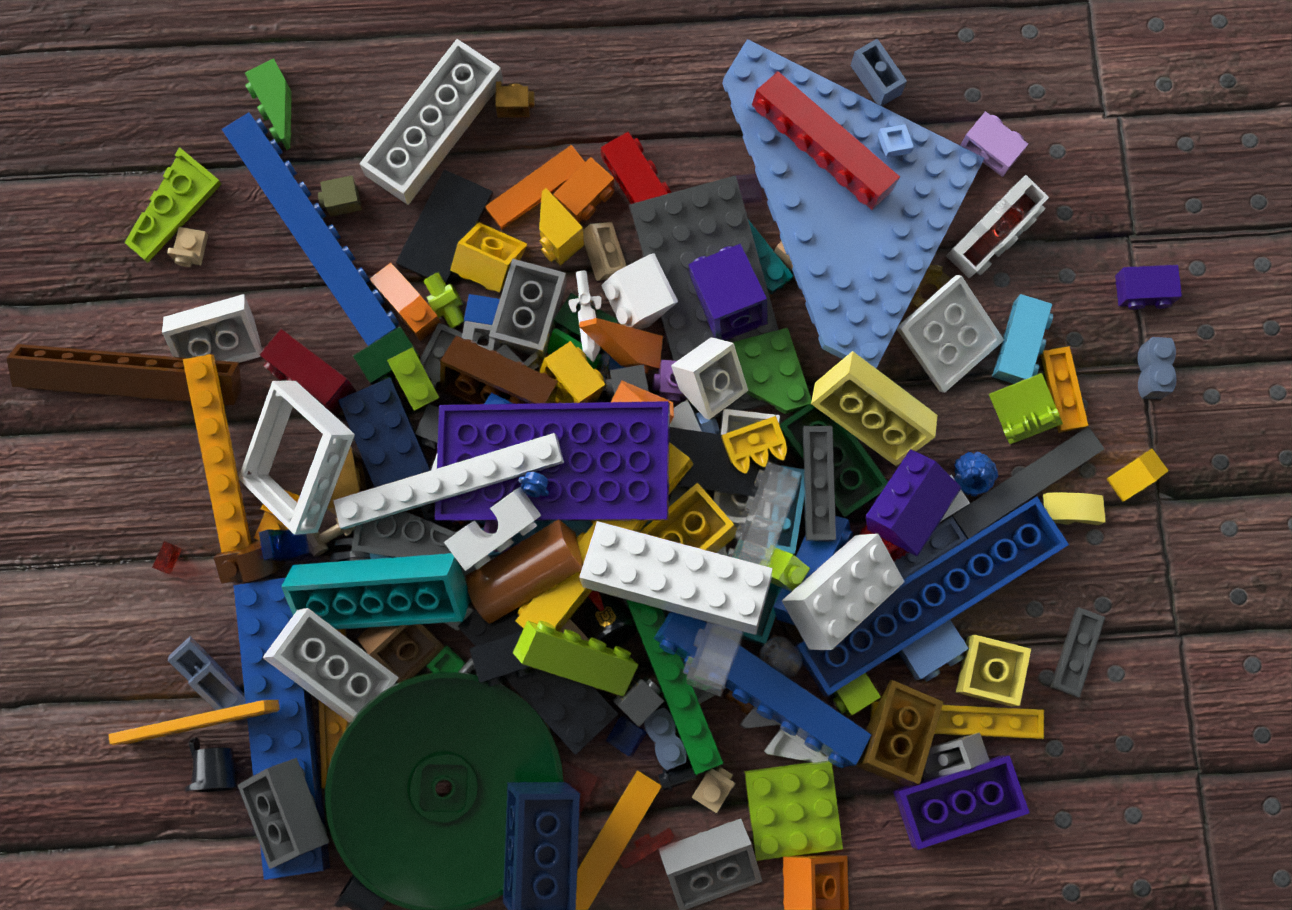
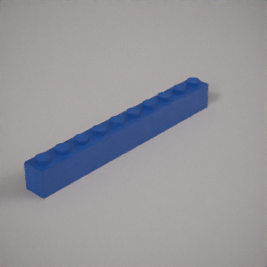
M250 112L224 127L222 131L366 344L369 346L397 329L396 327L400 323L392 311L388 313L384 311L381 305L385 301L377 289L373 291L369 289L366 283L370 279L362 267L359 269L354 267L352 261L355 260V257L347 245L343 248L339 245L337 240L341 238L332 224L327 226L322 220L326 215L318 203L312 205L308 199L312 194L302 181L298 184L293 177L297 175V172L289 160L283 162L279 156L283 152L276 141L273 139L269 142L265 136L269 131L261 119L254 120Z

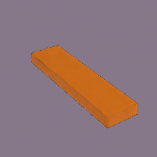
M570 145L487 204L485 208L502 230L539 204L542 191L545 188L551 194L556 192L585 161L575 148Z

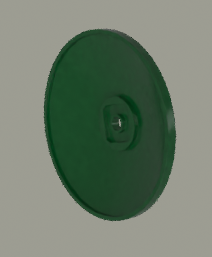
M461 672L423 674L397 683L378 694L355 715L344 730L333 752L327 772L325 806L328 825L337 851L346 866L365 887L392 904L410 910H468L484 905L503 895L507 782H564L558 749L550 731L537 712L519 695L501 684L488 687L487 682L479 683L477 675ZM441 780H448L451 783V790L446 795H438L435 791L436 784Z

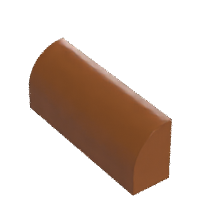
M558 519L485 563L479 569L467 574L466 581L469 596L480 616L487 623L491 624L581 571L583 562L576 532Z

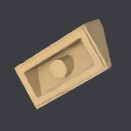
M612 222L589 224L583 230L584 244L597 281L608 279L616 271L627 266Z

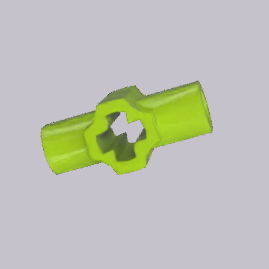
M439 272L426 278L423 282L431 294L426 298L438 318L444 316L449 327L452 329L464 323V315L459 308L463 303L453 285L448 284L446 286Z

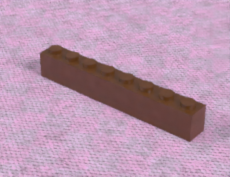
M17 344L7 356L12 387H21L27 390L45 389L54 392L69 391L79 392L80 394H106L111 397L130 396L137 399L154 398L164 401L178 400L191 402L183 359L187 358ZM215 360L224 406L234 405L242 391L239 362Z

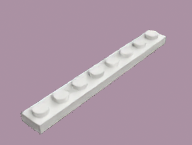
M555 433L333 500L339 527L341 529L351 528L523 476L527 472H536L564 463L557 435Z

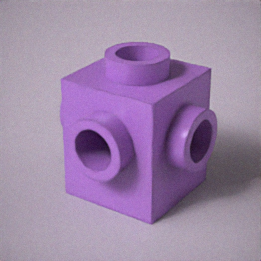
M661 360L658 374L653 375L652 390L657 391V396L673 402V405L680 404V402L685 401L686 396L679 390L671 367L677 361Z

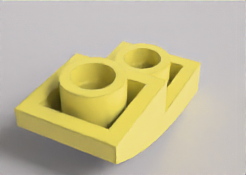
M1085 493L1043 494L1044 508L1054 523L1066 525L1074 522L1093 525L1105 523L1102 495Z

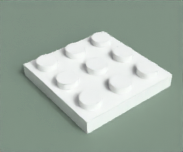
M960 275L954 276L897 327V331L939 392L943 393L949 390L1004 341L968 284Z

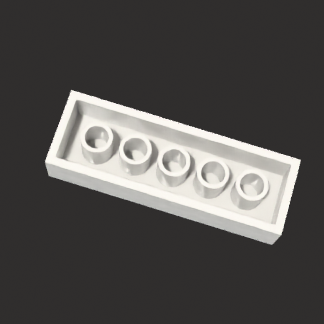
M456 39L360 162L364 175L409 205L496 92V81L503 83L501 68Z
M597 521L579 578L582 587L756 635L771 583L773 568Z

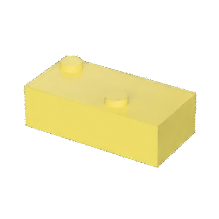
M853 351L815 382L811 404L895 466L903 461L910 449L917 451L935 438L938 415Z

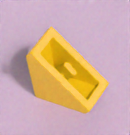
M1151 448L1106 480L1123 502L1157 481L1169 470Z

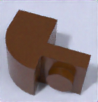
M279 537L253 541L244 549L218 553L213 557L221 584L243 580L244 583L260 579L278 571L286 564Z

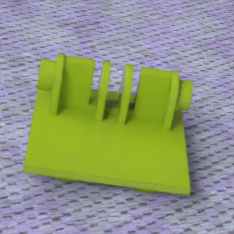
M1042 373L989 394L1009 444L1063 424Z

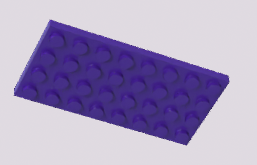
M668 401L439 405L437 469L555 433L564 463L536 471V473L548 479L546 490L549 494L548 496L540 495V497L527 495L541 514L534 521H557L558 519L560 521L668 520L670 403ZM519 477L435 502V520L498 521L490 508L521 487L522 484L518 481Z

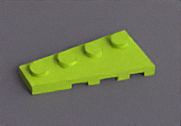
M180 147L175 154L176 159L172 166L166 169L161 185L157 191L154 190L149 200L151 202L145 213H141L125 241V244L147 263L174 236L178 228L182 227L222 184L219 179Z

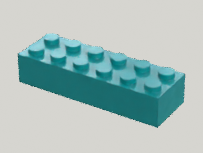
M452 553L293 565L281 586L293 615L297 610L309 608L335 629L462 622L471 601L461 566Z

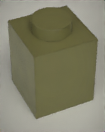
M352 175L320 182L322 192H318L319 203L322 209L326 208L330 217L362 210L358 187Z

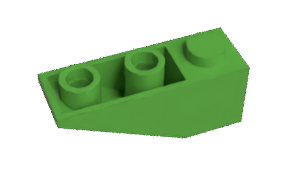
M273 58L245 72L249 83L245 84L253 99L258 97L261 105L257 106L264 121L270 119L273 127L269 128L276 143L282 141L286 150L290 149L291 90Z

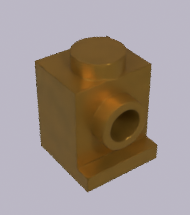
M496 81V111L498 118L530 117V107H535L534 91H529L528 86L515 83L502 86L501 81Z

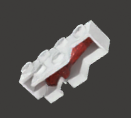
M1025 175L968 232L946 257L968 278L976 272L979 275L983 274L992 264L989 259L994 254L999 257L1005 250L1009 249L1019 239L1018 236L1037 220L1036 218L1046 209L1042 204L1049 197Z

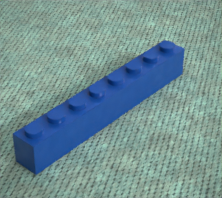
M670 611L654 637L664 651L672 655L676 653L685 659L684 663L689 668L695 671H703L709 676L708 680L719 687L725 686L733 692L732 696L738 701L746 704L749 702L757 708L756 712L769 720L774 719L780 723V728L784 732L792 736L798 735L805 740L804 744L808 748L816 752L821 751L829 756L828 761L833 765L844 768L854 766L859 761L872 736L870 733L703 620Z

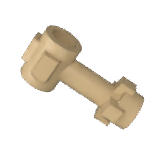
M336 518L337 524L321 534L319 531L318 533L305 534L302 537L305 541L303 545L309 554L312 553L313 557L320 556L329 549L326 543L343 533L346 537L353 534L352 531L355 530V526L341 529L338 518Z

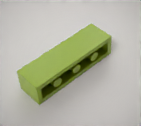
M530 621L526 622L513 651V654L522 664L624 697L638 667V664L630 657L631 653L618 646H615L614 650L607 648L605 643L595 638H590L589 641L583 640L579 634L565 629L564 633L557 631L553 625L544 621H539L538 624Z

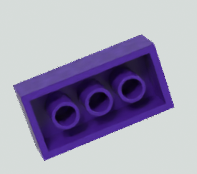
M1006 755L989 759V761L968 770L921 781L920 785L905 786L893 790L911 846L918 850L1030 813L1011 758Z

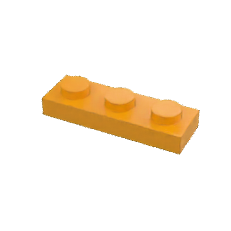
M1070 346L1043 351L1040 356L1047 386L1063 423L1057 426L1058 433L1088 427Z

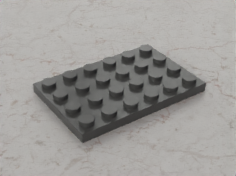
M736 175L629 205L643 257L655 254L678 300L671 309L661 316L673 361L680 360L709 338H714L691 281L688 264L699 257H708L718 253L727 246L741 244L767 298L768 324L726 341L735 342L779 330Z

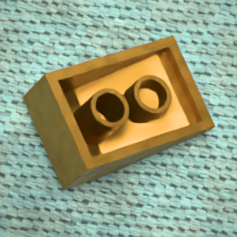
M891 680L865 730L872 736L859 761L854 766L902 786L920 785L943 701Z

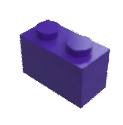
M1178 265L1123 267L1115 275L1118 307L1128 306L1130 310L1145 308V305H1155V308L1163 309L1173 306V303L1182 297Z

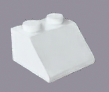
M654 253L616 271L601 285L618 322L621 325L639 330L650 327L678 302Z
M711 337L671 365L679 390L705 419L710 420L748 391L737 352L732 342Z

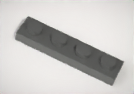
M804 426L803 462L806 541H835L832 426Z

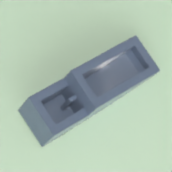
M191 636L169 655L168 662L188 680V684L215 710L246 704L245 694Z

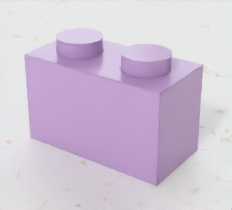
M986 111L965 135L961 143L962 147L984 157L983 163L1002 177L1021 156L1028 145L1021 134L1011 131L1003 125L997 116L990 115Z

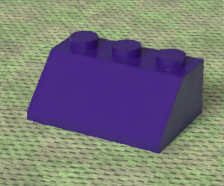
M910 449L867 513V530L874 534H879L881 538L918 556L960 492L961 486L936 461Z

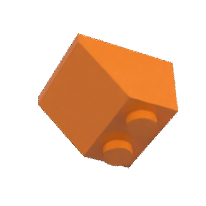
M847 855L783 857L784 910H849Z

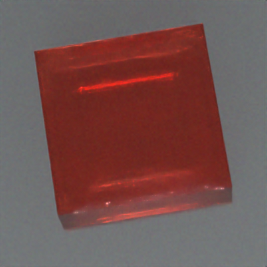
M164 541L152 568L170 574L182 551L181 548Z

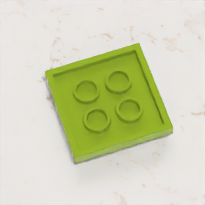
M810 762L744 771L756 861L843 849L831 762Z

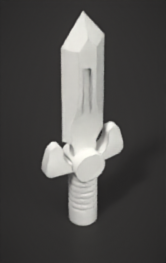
M587 271L576 272L579 298L569 300L572 313L577 312L576 307L578 304L581 305V310L578 312L579 325L581 321L596 318L595 310L590 306L591 302L595 304L596 310L601 308V297L590 296ZM580 328L583 352L594 362L600 351V346Z

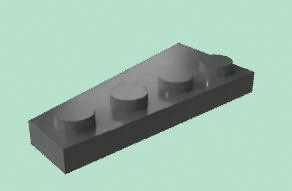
M403 511L355 526L351 550L389 557L449 554L451 551L444 542L456 534V532Z

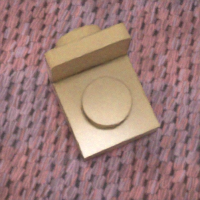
M179 227L174 248H168L167 254L175 261V264L191 267L192 264L201 265L208 234L205 231Z
M720 766L716 770L709 769L692 795V798L717 813L730 790L736 784L730 780L733 775Z

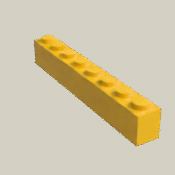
M670 442L669 494L694 465L688 456ZM649 520L598 522L640 532ZM591 521L593 525L586 533L582 532L577 537L583 564L597 521ZM581 571L533 598L531 602L528 601L523 604L517 613L519 617L515 621L523 628L527 621L536 624L539 621H544L553 625L556 628L555 630L560 631L592 590L582 587L579 578Z

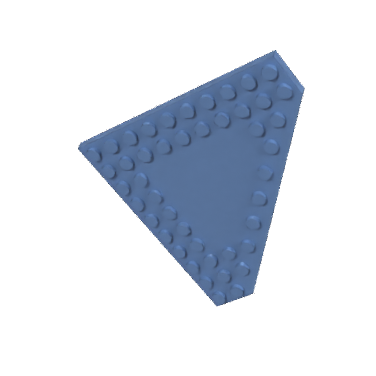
M747 39L724 76L722 84L725 92H728L731 108L737 124H740L749 156H752L756 175L761 188H764L767 204L773 220L778 225L785 252L789 255L792 262L794 276L799 289H802L805 305L812 324H815L819 334L818 340L821 348L841 359H844L853 351L877 368L972 184L984 157ZM777 71L900 176L893 191L873 210L860 203L852 192L846 187L841 186L828 171L820 168L813 158L805 151L798 149L789 137L780 133L773 123L765 116L758 114L752 106L756 90ZM906 124L914 146L912 152L886 158L878 138L879 130Z

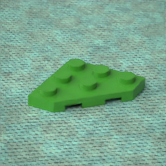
M788 328L732 342L734 343L748 391L746 393L758 400H764L784 414L801 410L811 403L812 400Z

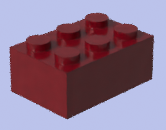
M282 329L278 331L259 354L265 361L263 366L270 371V374L279 381L298 382L335 417L342 411L338 400L357 392L347 378Z

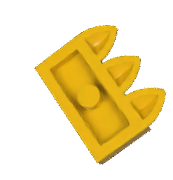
M776 416L721 436L731 464L733 463L744 474L748 472L750 466L749 457H752L758 465L765 467L768 461V450L782 461L787 453L786 441Z

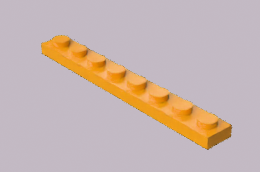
M214 354L183 359L221 553L244 549L251 543V537Z

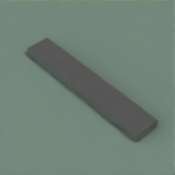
M1088 426L952 515L965 537L969 539L1103 451L1104 447Z

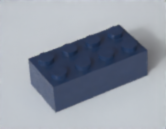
M391 378L338 400L348 425L355 434L354 439L375 488L431 471L398 390Z

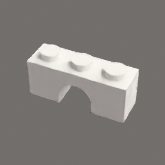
M521 487L490 508L498 520L496 533L483 531L474 520L444 542L465 571L471 566H474L476 570L491 560L488 554L493 550L497 549L501 553L514 543L511 537L518 532L524 536L537 526L534 520L540 517L541 514Z

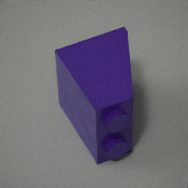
M741 244L724 247L718 253L708 257H699L688 264L691 281L714 338L726 341L768 324L767 298Z

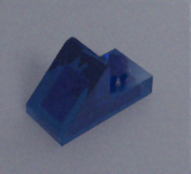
M267 529L259 532L263 560L302 561L309 554L306 534L294 535L289 529Z

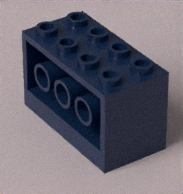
M507 782L503 903L508 910H576L580 793L566 782Z

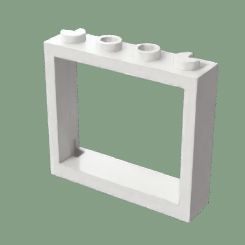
M272 381L244 460L239 480L294 535L318 533L355 434L298 382ZM293 407L323 433L298 503L268 475Z

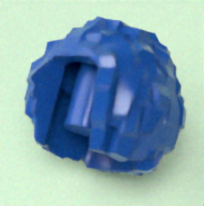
M967 452L954 463V479L961 486L962 492L967 495L977 496L978 494L986 493L993 487L995 480H997L998 470L996 464L987 455L980 452H975L974 454Z

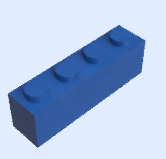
M835 516V541H806L805 535L796 555L799 560L810 568L804 580L853 538L849 519ZM782 588L773 607L777 620L795 625L782 602L791 591Z

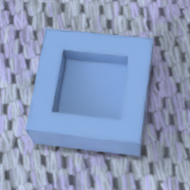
M906 124L882 128L878 132V138L886 158L912 152L914 146Z
M700 412L695 413L702 432L720 434L715 418L708 420Z

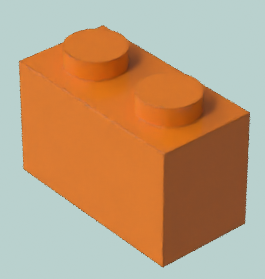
M590 157L553 196L580 223L583 219L585 221L594 214L596 211L595 207L601 201L606 202L615 191L614 177Z

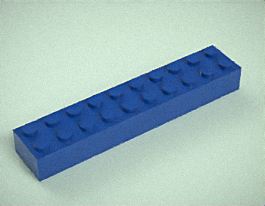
M1035 497L903 579L904 583L832 650H809L805 641L795 646L794 650L823 696H829L1069 544L1038 497Z
M286 578L234 585L245 702L248 704L261 700H279L280 707L278 712L247 718L253 776L269 767L297 758L299 765L305 773V780L309 791L315 799L316 809L321 822L325 825L311 694L263 659V656L293 617L281 588ZM328 843L271 869L268 867L261 848L264 880L324 871L330 868Z

